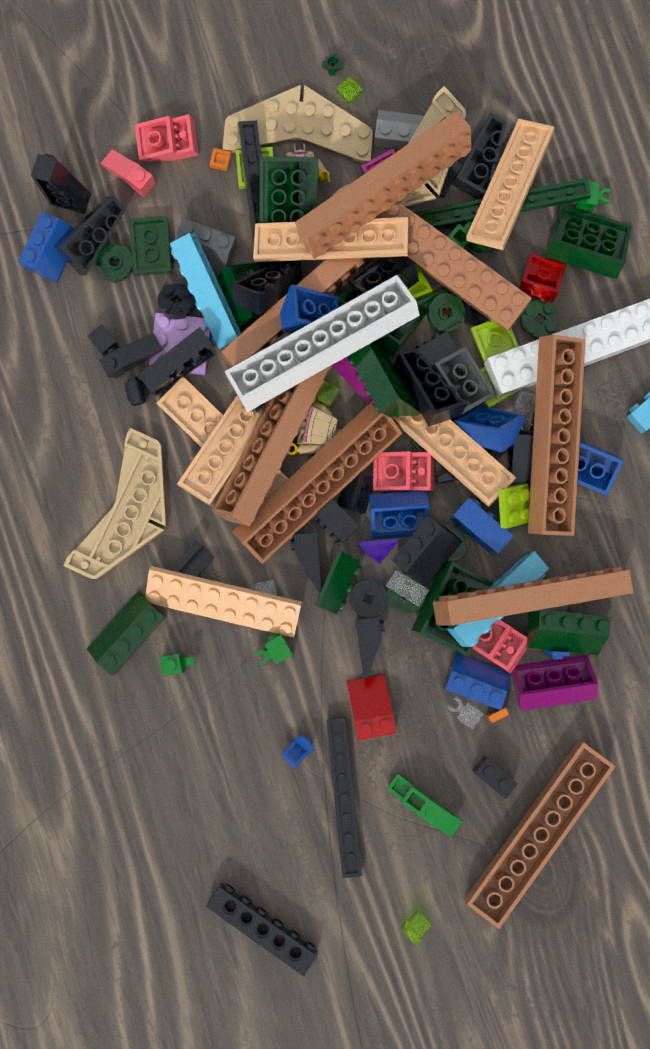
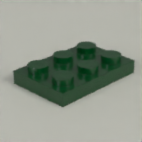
M168 217L130 219L134 275L172 273Z

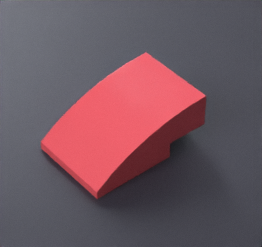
M189 114L176 118L166 116L135 124L139 161H170L199 156L195 120Z
M382 452L373 460V491L434 492L435 458L428 452Z
M496 620L492 624L493 627L485 634L482 633L478 637L479 641L472 649L511 674L527 650V637L503 621Z

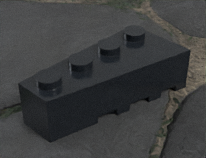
M493 113L489 114L471 147V151L466 156L451 184L477 200L484 198L494 175L507 124L505 120Z
M38 154L31 177L48 203L85 214L91 193L55 156Z
M114 195L106 196L54 247L80 276L87 275L90 270L89 268L97 259L100 250L106 244L109 235L115 229L126 209Z
M301 260L276 261L232 283L234 305L261 316L288 293L291 285H298L303 280Z
M199 327L167 353L160 356L153 364L145 366L139 376L155 397L217 354L214 346L201 327Z
M416 348L398 353L394 368L428 427L462 415L468 403L457 396V391L443 381V376L431 368V364Z
M519 432L515 444L508 447V455L510 460H512V464L508 466V471L516 477V480L510 486L525 483L528 484L530 492L534 433Z

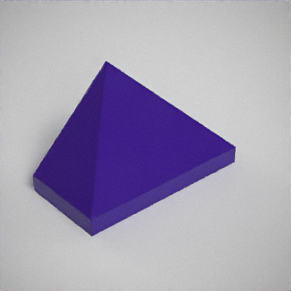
M398 539L361 541L358 544L365 553L380 564L398 543Z

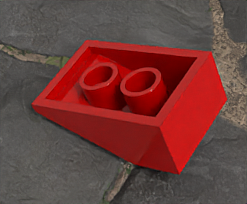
M385 674L347 681L358 741L396 734Z

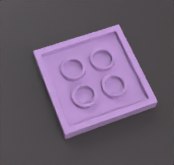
M156 313L153 333L156 335L163 350L150 358L149 365L153 364L160 356L167 353L199 327H201L210 340L211 331L206 328L204 318L186 316L183 319L174 320L167 318L163 313ZM207 361L189 374L206 376Z

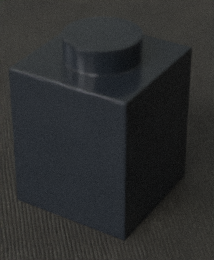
M100 325L87 336L104 357L119 347L103 325Z

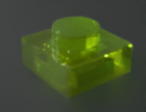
M350 76L336 88V92L348 104L356 99L363 90Z

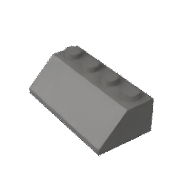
M378 110L374 147L402 149L409 143L424 116Z

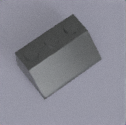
M182 218L175 235V240L188 233L196 234L215 276H217L231 262L237 246L236 237Z
M466 346L441 359L431 367L436 373L439 372L443 376V381L449 387L452 386L457 391L456 394L460 399H464L468 403L462 415L457 418L469 413L496 395Z

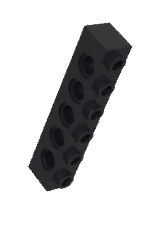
M221 882L206 907L304 977L318 957L316 946L309 941L304 942L296 931L292 929L289 931L283 927L284 924L279 919H272L267 915L268 912L260 906L258 908L255 907L247 896L238 895L234 887L227 883L224 885ZM232 900L236 903V907L228 908L226 902ZM250 912L252 918L245 920L242 917V913ZM264 923L269 927V929L267 931H261L259 930L258 925ZM282 935L285 940L282 943H278L274 937ZM292 947H299L301 952L293 954L290 949Z

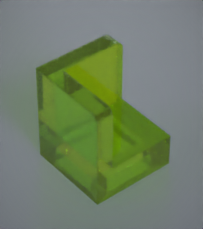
M324 378V383L319 388L314 402L324 404L330 409L339 393V388L327 383V379Z
M418 910L401 928L402 932L417 946L422 941L421 936L431 927V923Z

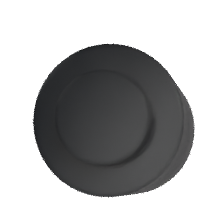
M138 377L128 378L127 382L124 383L128 402L131 403V406L145 404L147 396L143 381L139 380Z

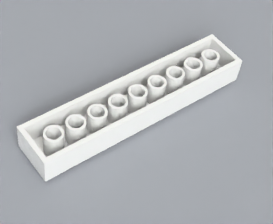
M398 275L226 370L225 374L246 411L249 412L420 316L417 302Z
M650 299L552 335L586 339L584 366L590 365L650 342ZM539 339L489 357L485 361L484 366L497 398L536 385Z

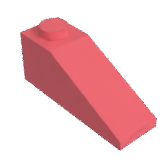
M111 150L100 163L144 198L156 184L152 174L139 164L114 150Z

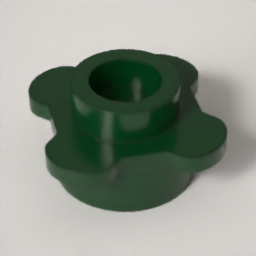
M331 54L326 58V61L322 62V67L327 69L330 76H335L338 70L344 68V63L340 62L337 55Z

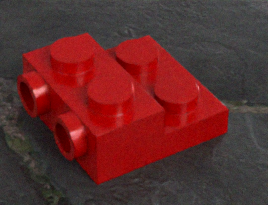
M530 253L519 289L530 297L533 295L540 297L543 302H554L559 293L566 264Z

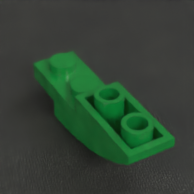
M400 773L395 776L387 788L407 808L450 837L453 836L463 820L432 796H428Z

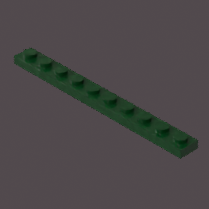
M579 179L529 189L520 212L590 199L591 193L588 179ZM483 199L413 213L435 229L468 223L469 220L473 222Z

